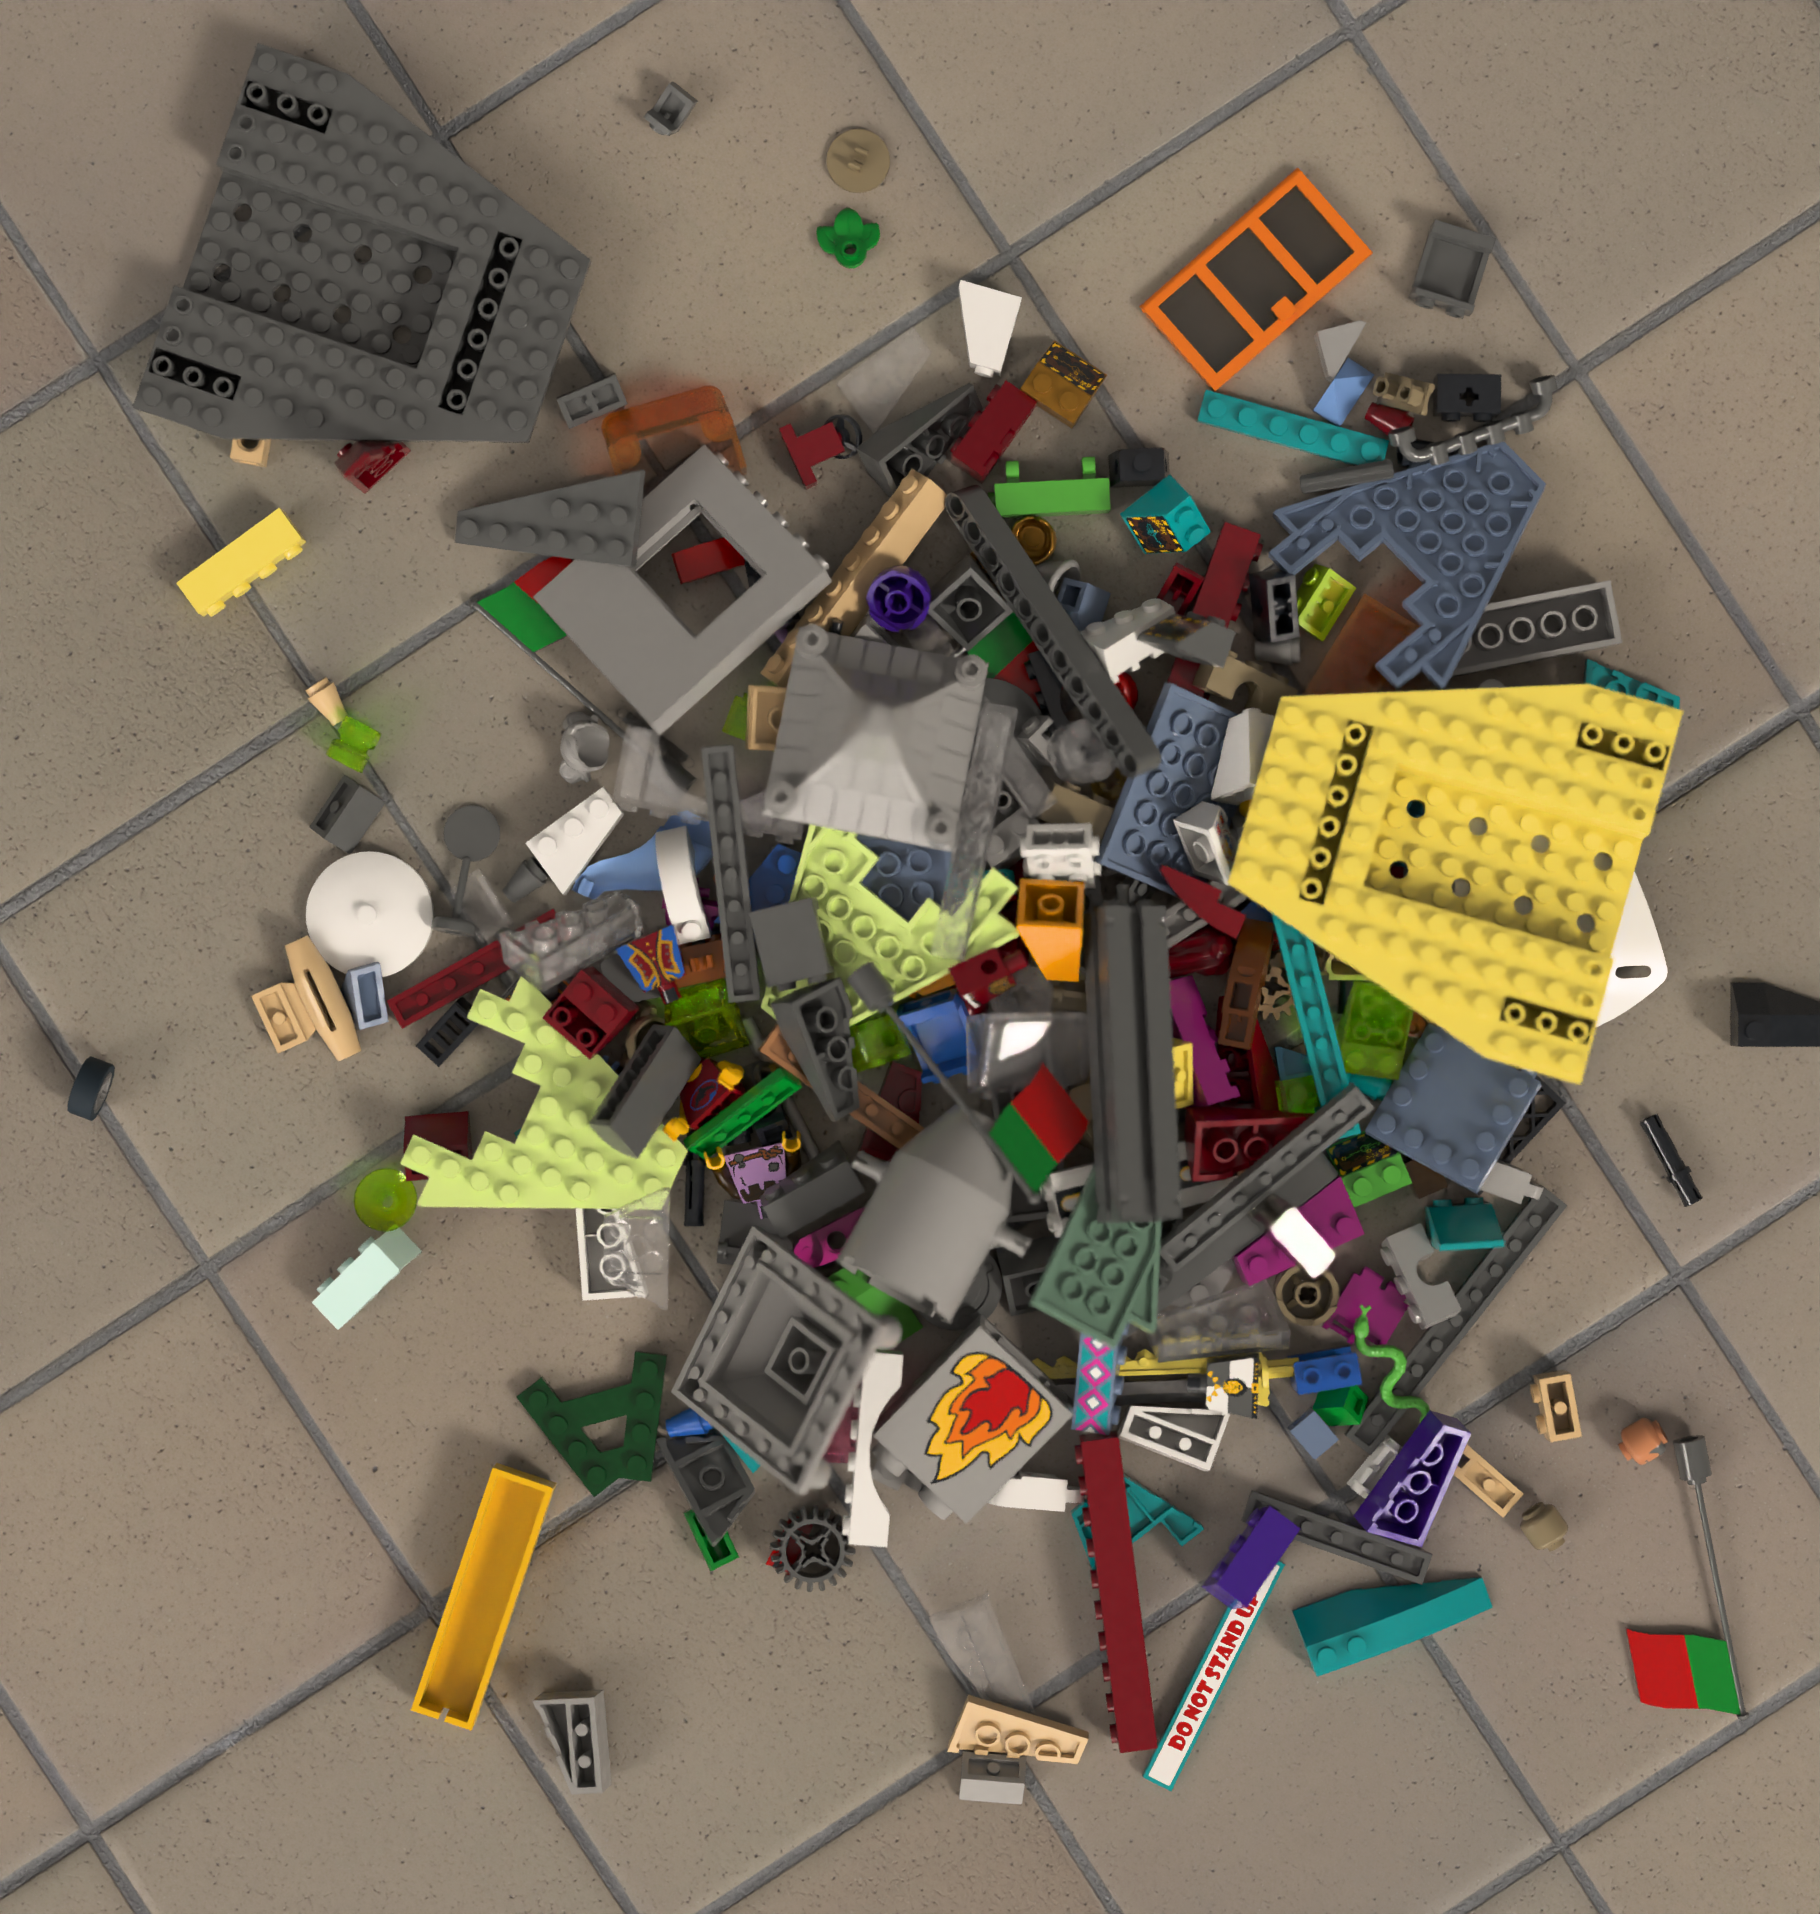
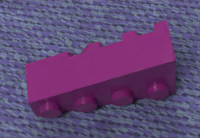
M1193 975L1170 980L1172 1037L1192 1042L1193 1105L1186 1107L1206 1106L1239 1097L1240 1094L1237 1086L1231 1087L1227 1079L1226 1073L1230 1071L1226 1059L1220 1060L1216 1051L1215 1043L1218 1041L1214 1029L1212 1030L1205 1023L1204 1018L1207 1015V1011Z
M1337 1175L1328 1185L1232 1257L1242 1282L1251 1286L1365 1234L1341 1176Z

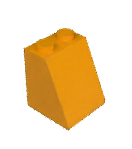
M1020 878L1017 920L1019 934L1046 980L1078 982L1083 927L1084 882Z

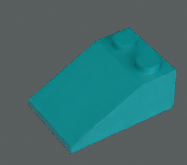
M1484 1197L1464 1198L1465 1203L1452 1204V1199L1433 1200V1205L1425 1206L1426 1235L1431 1246L1435 1249L1447 1251L1505 1247L1493 1204L1484 1202Z

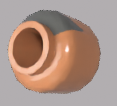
M1642 1418L1621 1431L1623 1442L1618 1444L1627 1461L1633 1458L1639 1465H1644L1662 1455L1666 1451L1665 1443L1669 1441L1657 1420L1651 1421L1648 1418Z

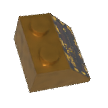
M1054 340L1020 390L1037 401L1038 407L1072 429L1107 375Z

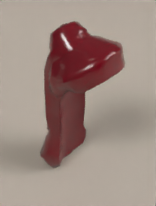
M1210 924L1205 925L1168 949L1169 978L1194 972L1204 976L1223 975L1232 964L1235 952L1234 938L1215 929Z

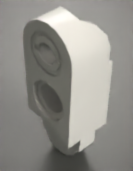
M1018 1471V1474H1015L987 1503L1002 1507L1065 1512L1066 1502L1083 1503L1085 1495H1080L1079 1487L1069 1486L1068 1480L1058 1478L1054 1474Z

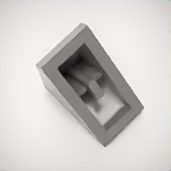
M1359 320L1317 331L1314 338L1325 380L1331 383L1366 325L1364 321Z

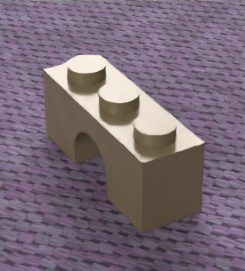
M1231 650L1229 651L1224 668L1200 664L1192 683L1193 686L1217 698L1232 700L1237 687L1244 683L1248 689V700L1244 709H1260L1261 713L1273 715L1274 720L1281 697L1296 696L1298 692L1297 689L1288 685L1289 679L1275 673L1269 676L1262 672L1263 666L1249 660L1243 663L1236 659L1238 654Z

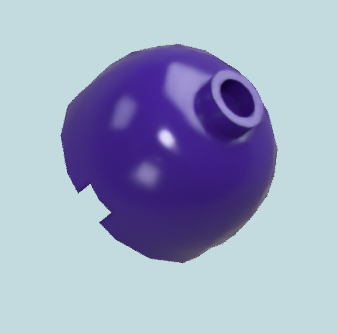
M892 566L884 569L873 579L867 593L871 618L881 627L890 631L899 632L900 629L910 628L909 630L916 628L925 620L931 606V589L927 580L918 571L907 566Z

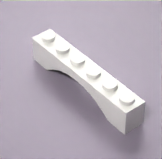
M877 1349L861 1380L860 1388H856L853 1396V1407H858L857 1420H851L850 1439H856L855 1452H849L847 1466V1471H853L852 1484H846L845 1503H850L849 1516H843L842 1535H848V1544L887 1547L890 1514L873 1484L870 1470V1444L872 1433L881 1411L888 1400L901 1387L902 1351Z

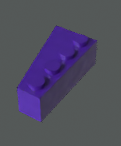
M1429 1410L1353 1515L1366 1532L1422 1547L1471 1432L1457 1418Z

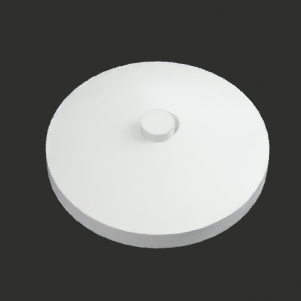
M358 852L338 859L328 866L317 878L307 901L306 924L311 941L327 963L347 974L349 969L374 962L380 963L382 977L398 973L411 965L421 955L430 940L433 930L431 929V924L434 919V905L425 881L408 863L385 853Z

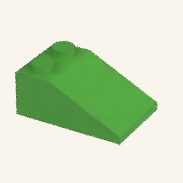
M840 1267L826 1276L840 1290L847 1293L874 1315L895 1318L901 1327V1337L898 1343L923 1328L910 1306L868 1284L869 1276L858 1269L854 1275L844 1267Z

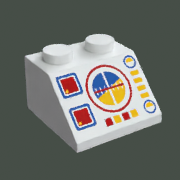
M1202 801L1173 819L1194 875L1229 885L1228 881L1238 844L1229 831L1227 825L1228 818L1225 811L1218 805Z

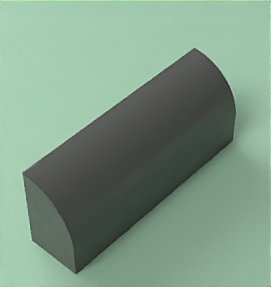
M653 1024L588 1124L609 1146L622 1154L639 1158L702 1058L675 1026Z

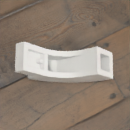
M687 826L656 832V856L661 886L670 921L675 926L680 944L711 938V929L696 878L695 851Z

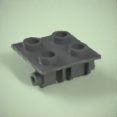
M724 1200L720 1239L717 1249V1263L734 1265L752 1226L761 1227L768 1233L778 1234L769 1218L760 1219L757 1204H743V1202Z

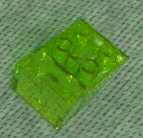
M1354 980L1336 1036L1346 1073L1399 1080L1414 1010L1376 983Z

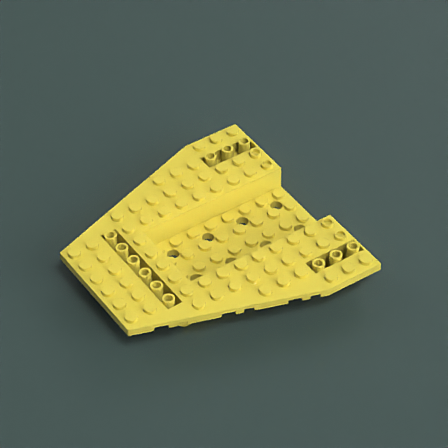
M1591 684L1281 697L1228 884L1258 905L1263 906L1278 916L1286 924L1303 933L1304 936L1345 964L1347 963L1362 973L1367 979L1387 990L1388 993L1420 1015L1449 1032L1451 1036L1474 1049L1482 1057L1579 1085L1582 1081L1615 958H1611L1640 848L1643 839L1650 834L1683 710ZM1411 801L1421 802L1425 809L1424 815L1418 818L1410 816L1407 812L1408 803ZM1479 818L1486 823L1487 829L1483 835H1475L1470 831L1469 823L1472 819ZM1533 837H1545L1549 843L1548 850L1544 853L1534 851L1531 846ZM1600 853L1606 854L1611 860L1610 868L1606 871L1597 869L1594 865L1595 855ZM1394 862H1402L1407 867L1406 877L1402 879L1394 878L1389 871L1390 865ZM1461 879L1468 883V895L1459 897L1453 893L1452 884L1455 880ZM1525 897L1531 902L1532 909L1529 914L1523 915L1515 910L1514 902L1517 898ZM1580 915H1588L1593 919L1594 928L1592 931L1582 932L1577 927V919Z

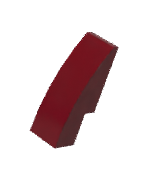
M1161 864L1159 872L1166 883L1191 911L1215 929L1235 939L1237 938L1246 915L1217 902L1222 890Z

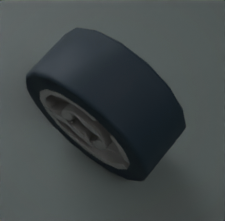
M92 1056L85 1060L72 1086L67 1105L69 1113L90 1121L97 1117L113 1081L114 1065Z

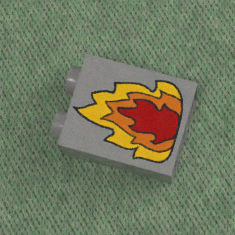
M980 1314L877 1420L873 1436L879 1442L872 1448V1453L895 1476L899 1477L908 1468L923 1482L925 1486L918 1492V1495L922 1502L936 1516L946 1520L954 1512L967 1523L1073 1416V1400L989 1320Z

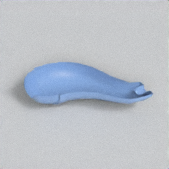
M687 809L672 815L665 825L660 826L656 832L687 826L695 851V872L697 876L707 866L713 856L709 819ZM656 833L644 845L630 853L601 860L588 866L576 880L572 891L593 900L607 891H663L656 856Z

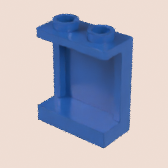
M957 988L899 1005L896 1014L946 1079L959 1073L963 1075L972 1074L982 1066L986 1053ZM913 1047L922 1068L920 1077L922 1083H941Z
M1350 1345L1287 1356V1358H1299L1298 1362L1293 1363L1295 1376L1290 1377L1292 1388L1298 1395L1362 1384L1358 1356L1354 1352L1351 1353Z

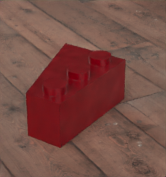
M1007 380L1002 386L998 384L994 386L986 398L990 403L983 412L978 410L968 424L971 429L964 438L960 436L949 451L952 453L951 463L981 484H983L1037 406V401Z

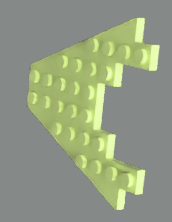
M809 825L789 903L817 897L819 910L816 911L829 964L834 969V972L826 974L827 980L841 977L852 1006V1018H849V1025L851 1027L878 1012V1010L870 1012L847 982L852 973L864 964L873 962L896 991L893 997L894 1001L897 1002L949 974L948 968L989 949L998 948L1020 936L1017 926L1000 913L1019 887L993 867L954 917L934 900L927 898L912 919L908 921L861 883L880 857L856 838L858 834ZM803 979L795 981L797 988L778 992L777 986L770 988L766 986L761 1008L776 1020L770 1003L795 990L814 984H808V980Z
M521 974L510 1001L480 989L467 1016L469 1020L524 1043L525 1045L512 1073L541 1086L515 1144L485 1131L473 1159L470 1160L413 1135L400 1164L429 1177L417 1203L421 1207L662 1210L688 1150L678 1139L673 1142L662 1131L665 1126L662 1122L639 1158H633L620 1153L597 1135L588 1123L619 1076L599 1054H596L589 1060L542 1018L552 1004L525 975Z

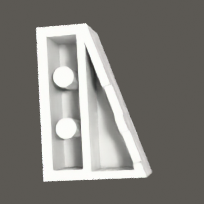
M1129 1406L1126 1408L1118 1436L1122 1440L1202 1471H1210L1230 1413L1206 1409Z

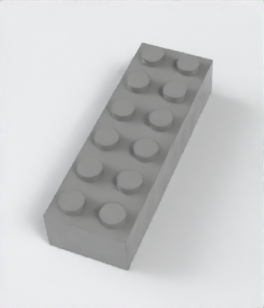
M1611 581L1597 582L1487 604L1451 678L1621 644L1622 638Z

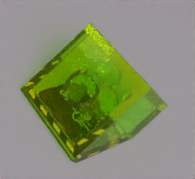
M723 978L679 991L682 998L664 1005L665 1025L675 1026L697 1054L704 1059L749 1046V1040L737 1002H728L727 984Z

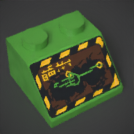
M1365 1131L1331 1144L1326 1148L1329 1159L1337 1170L1338 1175L1341 1176L1354 1208L1412 1184L1399 1151L1367 1135Z

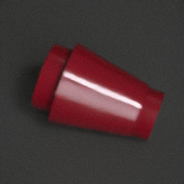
M1372 402L1364 419L1389 436L1388 433L1394 429L1412 426L1415 418L1408 415V411Z

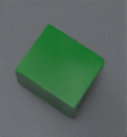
M1357 1385L1319 1391L1313 1410L1328 1426L1360 1425L1369 1398Z

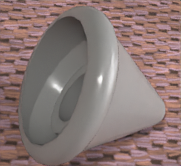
M1073 559L1043 561L1035 565L1056 598H1058L1064 577L1080 581L1081 569L1078 562Z

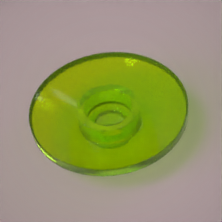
M391 1168L377 1169L367 1174L358 1184L354 1194V1207L357 1216L366 1226L376 1231H393L402 1227L411 1219L417 1206V1192L413 1182L406 1181L404 1173ZM391 1196L393 1198L392 1205L384 1207L383 1200Z

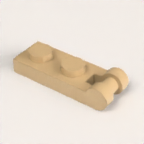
M1466 1444L1463 1454L1468 1458L1460 1467L1457 1465L1453 1475L1501 1517H1504L1524 1493Z

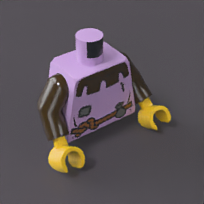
M784 1131L782 1132V1142L723 1155L722 1149L718 1146L716 1147L718 1155L714 1158L708 1157L707 1152L703 1153L708 1168L712 1169L718 1184L733 1199H741L743 1204L756 1201L760 1219L768 1218L759 1197L763 1195L767 1188L778 1184L801 1167V1133L797 1131V1138L789 1140L786 1138V1132Z

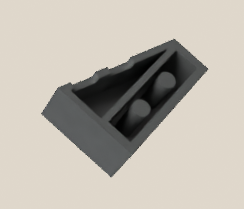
M839 1140L784 1180L767 1188L763 1195L759 1197L765 1213L781 1239L865 1192L858 1172L852 1169L853 1163Z

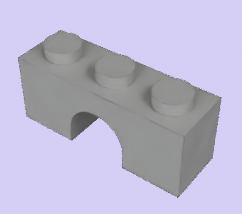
M1421 1223L1385 1238L1381 1243L1383 1248L1380 1249L1385 1264L1387 1266L1391 1265L1396 1275L1394 1283L1398 1292L1401 1295L1405 1294L1410 1306L1407 1309L1413 1323L1419 1324L1421 1330H1424L1456 1316L1462 1309L1449 1282L1446 1281L1434 1286L1428 1285L1421 1281L1417 1274V1264L1428 1259L1434 1253Z

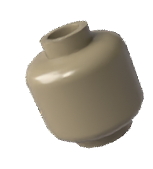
M1539 1502L1522 1514L1523 1520L1520 1528L1535 1549L1542 1550L1547 1548L1549 1551H1553L1564 1544L1565 1540L1563 1537L1568 1531V1525L1554 1505H1544L1543 1502Z

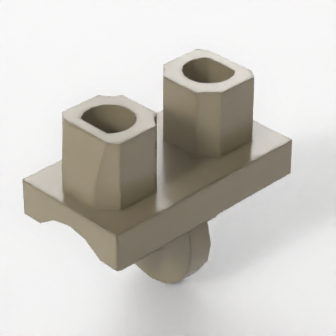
M1385 372L1384 377L1379 376L1377 378L1373 395L1378 396L1376 402L1378 404L1426 416L1429 397L1434 391L1435 385Z

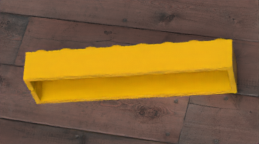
M496 1463L492 1468L411 1711L439 1719L445 1707L450 1710L444 1722L472 1731L551 1502L556 1482Z

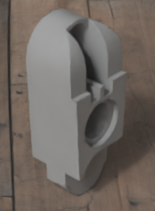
M1497 1160L1480 1190L1521 1204L1524 1195L1539 1200L1544 1188L1530 1182L1532 1174L1519 1169L1515 1165Z

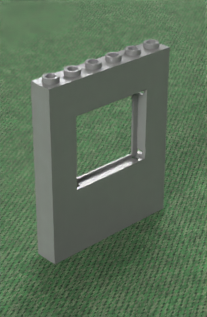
M705 444L643 498L635 567L575 559L533 597L659 736L832 582L826 572L830 567L818 553L812 556L806 550L809 545L800 534L796 532L792 536L786 529L789 526L786 520L777 511L772 515L766 509L769 504L757 490L752 494L746 488L749 483L738 470L732 473L726 467L729 464L727 459L717 449L712 453ZM694 504L696 507L691 510L690 505ZM702 513L762 577L696 636L636 571Z

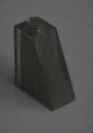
M1273 1193L1246 1214L1300 1270L1314 1279L1324 1273L1329 1268L1330 1263L1337 1257L1295 1207Z

